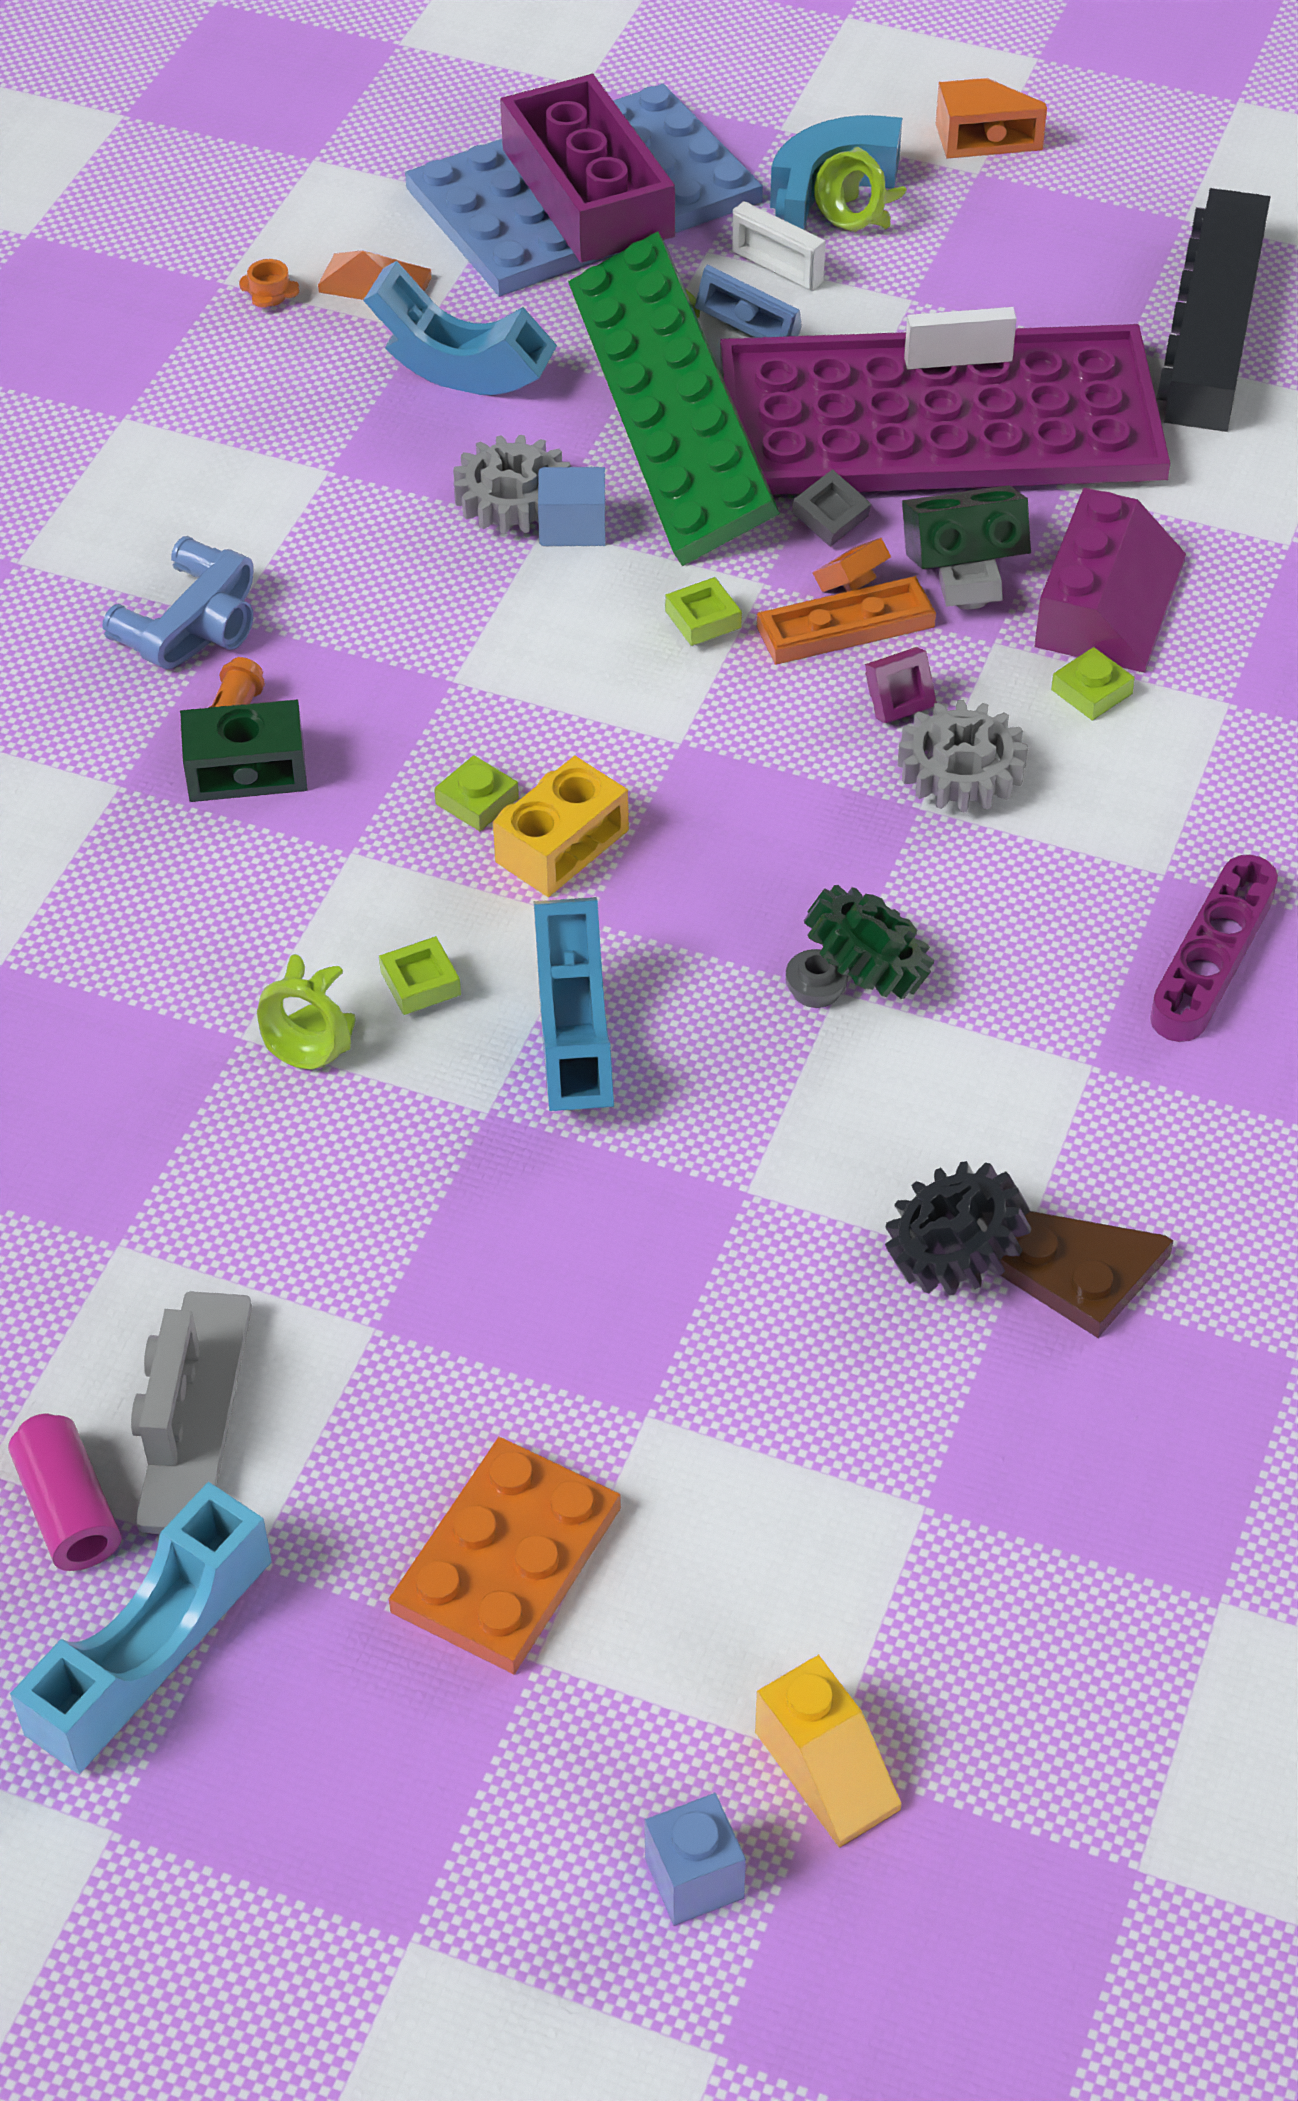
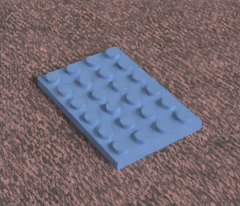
M664 83L657 86H649L642 91L613 100L675 184V233L731 214L733 209L743 201L751 205L762 202L763 185ZM502 139L474 146L467 151L441 160L430 161L423 166L405 172L406 189L499 297L618 254L615 253L599 260L580 263L504 152Z

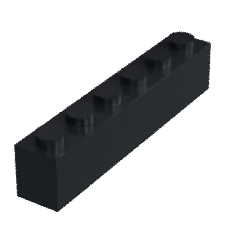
M1210 188L1206 208L1196 207L1191 238H1189L1185 266L1181 276L1178 301H1176L1171 328V333L1173 334H1169L1164 366L1173 367V369L1162 368L1157 400L1167 401L1164 423L1228 432L1271 196Z

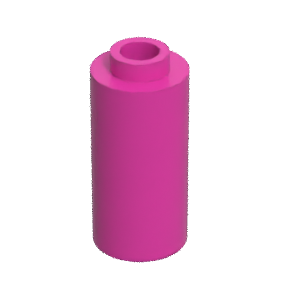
M48 1413L38 1414L24 1421L18 1428V1431L11 1437L8 1450L54 1565L61 1570L78 1571L103 1562L118 1549L121 1543V1533L74 1421L66 1416Z

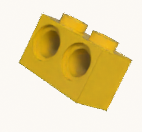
M574 755L557 770L546 773L536 787L515 804L512 803L504 807L498 814L497 818L493 821L495 862L549 898L629 831L628 789Z

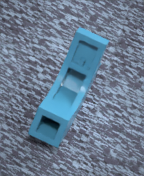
M877 115L841 117L820 122L791 137L779 149L771 166L770 208L775 209V216L806 231L809 212L815 202L814 185L821 166L826 159L841 152L851 151L854 147L867 151L876 160L884 172L885 188H895L900 161L902 117ZM866 175L860 181L859 186L871 187L869 178Z
M398 261L382 269L363 300L377 318L393 333L385 349L405 367L441 387L477 395H495L517 390L540 378L557 347L556 343L524 307L491 323H471L448 314L431 300Z
M597 897L533 901L541 1026L549 1111L614 1107L611 1047L605 1014Z

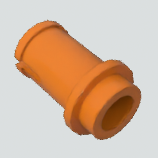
M236 657L231 662L223 665L219 674L222 683L210 707L250 704L253 697L261 694L265 682L262 677V668L255 661L245 657Z

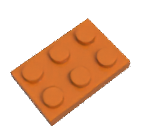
M498 1436L389 1597L390 1613L515 1675L620 1511L621 1494Z

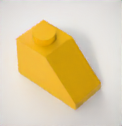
M819 1654L757 1690L756 1735L839 1848L901 1810L902 1803L861 1709Z

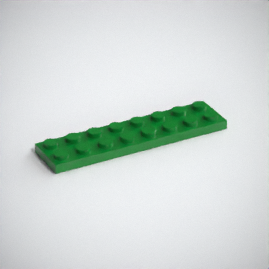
M657 231L647 238L631 244L627 249L596 266L586 269L582 274L569 280V286L668 541L680 564L684 566L779 515L778 507L670 252L659 232Z

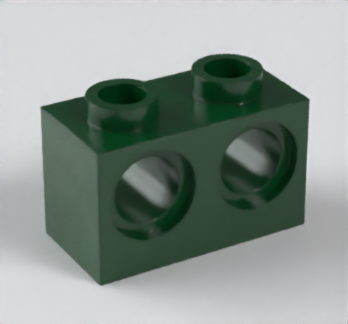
M1010 485L902 500L906 555L922 569L1031 553L1028 498Z

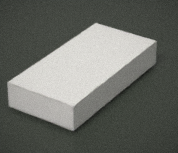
M745 201L733 209L732 252L812 291L824 282L826 240Z
M1004 307L907 315L904 355L907 369L1012 361L1017 320L1014 308Z

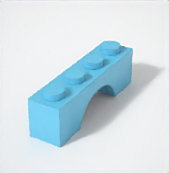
M208 1481L160 1532L158 1547L152 1565L141 1586L120 1614L105 1628L88 1639L79 1642H69L60 1639L10 1693L24 1736L80 1775L272 1563L264 1518Z

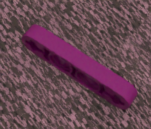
M1250 854L1239 855L1230 859L1222 869L1155 991L1150 1020L1152 1027L1162 1037L1176 1042L1191 1041L1199 1037L1206 1029L1272 905L1278 874L1276 868L1266 859ZM1246 882L1254 883L1250 887L1245 901L1237 897L1239 887H1243ZM1219 918L1232 919L1242 927V930L1230 934L1222 933L1214 929L1210 922ZM1194 960H1207L1214 963L1220 971L1214 975H1199L1191 971L1187 964ZM1184 993L1192 997L1190 1009L1186 1008L1182 1015L1174 1013L1178 1009Z

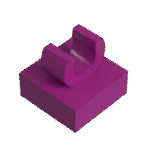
M915 647L865 664V675L876 719L888 723L915 714L918 711L932 708L937 703L927 651Z

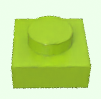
M716 577L665 594V612L691 646L735 631L742 626V611Z
M1092 647L1053 673L1051 690L1093 721L1133 694L1135 677L1095 647Z
M475 755L470 757L434 788L436 805L479 832L497 818L504 807L519 799L518 782Z
M437 936L379 955L380 972L403 1015L461 995L460 978Z

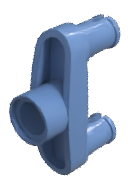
M183 536L177 541L172 550L171 560L175 562L173 567L177 571L188 573L198 579L174 602L161 618L151 619L126 609L121 604H115L106 612L102 623V628L105 630L104 635L107 639L118 641L133 648L135 651L140 652L144 660L164 669H173L181 665L211 642L228 650L236 649L247 638L253 622L252 606L244 601L253 581V562L251 558L231 549L221 551L195 541L190 536Z

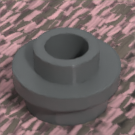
M811 949L798 953L789 961L786 967L785 980L788 989L799 1003L811 1008H822L833 1004L844 992L848 982V974L842 975L837 971L838 966L828 964L826 959L819 954L821 949Z

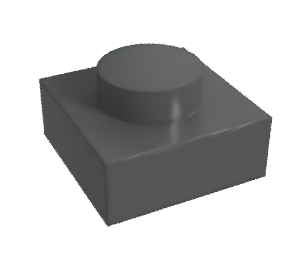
M832 469L794 499L791 512L831 547L869 516L872 504Z

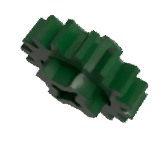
M834 885L830 891L824 888L807 911L808 915L804 919V924L811 928L807 935L808 938L822 944L823 948L819 954L826 959L828 964L838 966L837 971L840 974H848L852 977L855 985L871 990L875 987L883 997H887L892 991L900 999H905L908 993L914 995L931 973L930 968L934 964V959L926 954L930 948L929 945L915 939L918 930L909 919L900 917V913L896 909L891 910L887 907L882 898L866 893L862 896L859 890L851 887L847 893L839 885Z

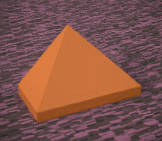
M363 250L334 253L318 283L319 293L364 300L382 269L398 261L425 292L432 278L431 269Z

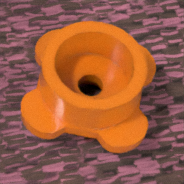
M262 259L254 262L249 266L247 275H244L239 280L240 289L249 292L252 296L253 305L261 308L279 305L285 298H293L300 291L299 284L295 281H290L287 266L276 259Z

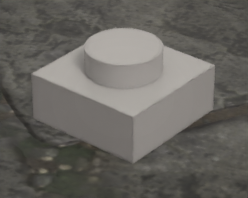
M995 559L939 567V583L946 607L957 606L961 609H977L985 606L988 602L1002 601V580Z

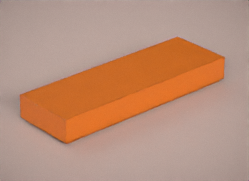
M913 576L757 612L756 627L775 665L934 628L936 612L917 577Z

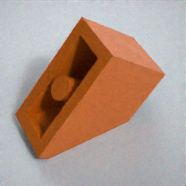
M988 78L938 83L935 124L946 159L1043 150L1047 116L1045 102Z

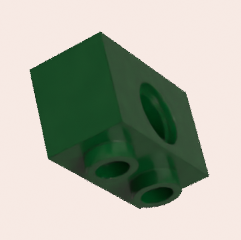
M298 699L180 710L182 758L190 802L308 791L304 740Z

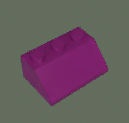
M1083 487L1040 597L1034 647L1074 657H1079L1092 647H1095L1122 668L1146 672L1182 571L1186 553L1138 499Z

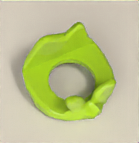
M854 147L851 151L841 152L826 159L817 174L814 185L815 201L821 214L834 226L853 232L863 229L868 224L888 229L891 225V216L888 211L884 210L885 204L896 201L907 192L905 186L886 190L884 172L867 151L859 147ZM866 175L871 184L870 201L864 210L855 213L848 208L846 203L858 198L859 183Z
M293 954L289 958L284 978L269 984L261 993L257 1008L259 1030L266 1048L278 1059L296 1068L313 1070L326 1066L340 1054L351 1049V1035L356 1018L353 1013H342L340 1007L325 995L326 990L343 974V969L340 966L326 967L317 971L309 980L302 979L305 974L304 961L299 955ZM297 997L311 1004L288 1016L283 1007V999Z

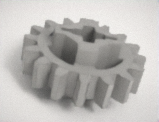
M502 435L496 436V444L491 447L483 442L476 443V455L463 452L461 455V466H456L453 469L456 506L463 507V517L465 519L479 516V528L485 529L492 523L499 524L500 533L506 534L511 525H519L523 533L529 532L530 523L534 521L539 523V469L542 467H571L570 462H562V451L560 449L546 452V441L543 439L538 440L533 445L526 444L525 435H519L515 443H507Z
M958 700L955 710L949 711L940 702L935 703L933 716L930 717L918 711L914 715V726L904 725L902 729L897 762L898 767L903 768L902 781L904 784L916 783L915 796L919 799L930 794L937 796L936 807L940 809L946 806L949 800L956 801L961 812H967L969 802L978 801L984 809H989L992 804V795L1008 800L1011 797L1012 785L1021 786L1023 782L1028 744L1021 743L1023 730L1021 727L1008 728L1009 715L1005 712L995 717L989 716L988 704L985 703L978 706L976 711L967 710L964 700ZM925 751H928L930 753L929 759L927 758ZM996 753L998 754L1000 760L995 758Z

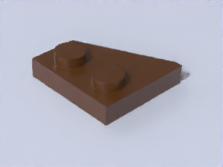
M1030 1211L1025 1215L1031 1227L1030 1233L1015 1237L1023 1251L1020 1256L1004 1255L1000 1261L1005 1272L1000 1276L1099 1338L1170 1257L1174 1240L1166 1235Z

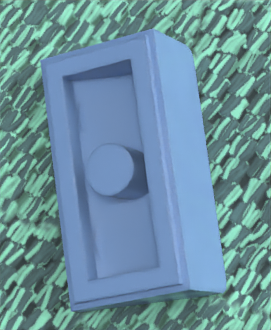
M708 264L704 268L695 308L755 338L798 336L800 334L802 323L799 309Z

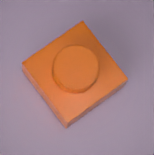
M880 537L850 549L812 573L822 592L842 585L846 592L853 591L877 578L873 568L890 559L891 555L883 539Z

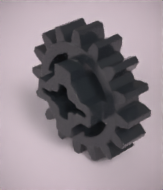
M964 1161L960 1162L955 1175L947 1176L940 1167L934 1172L935 1182L928 1186L918 1181L913 1183L911 1186L916 1196L911 1201L897 1200L894 1204L901 1218L886 1222L885 1228L892 1238L885 1243L886 1249L905 1280L909 1284L917 1281L923 1292L928 1294L941 1283L948 1295H955L960 1282L968 1280L974 1289H978L981 1287V1274L990 1270L997 1275L1003 1274L1005 1269L1000 1260L1004 1255L1020 1256L1023 1250L1015 1237L1027 1235L1031 1231V1227L1025 1218V1215L1030 1212V1208L1010 1174L1005 1171L997 1175L992 1164L987 1162L974 1173L968 1162Z

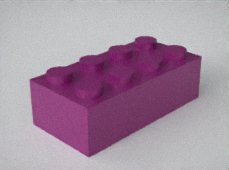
M593 73L500 98L503 150L580 263L599 260L608 255L619 253L627 249L631 244L641 241L657 231L663 240L675 237V184Z

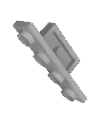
M189 1291L184 1295L181 1310L164 1309L159 1336L150 1335L148 1337L145 1348L144 1370L145 1375L150 1378L146 1394H136L131 1415L133 1436H141L148 1463L136 1517L137 1527L141 1533L160 1534L208 1481L217 1487L252 1311L251 1299L247 1295Z

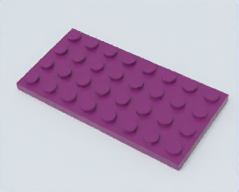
M1139 324L1016 328L1012 361L907 369L904 358L906 332L720 339L722 378L772 495L801 494L832 469L858 492L1168 480L1170 459Z

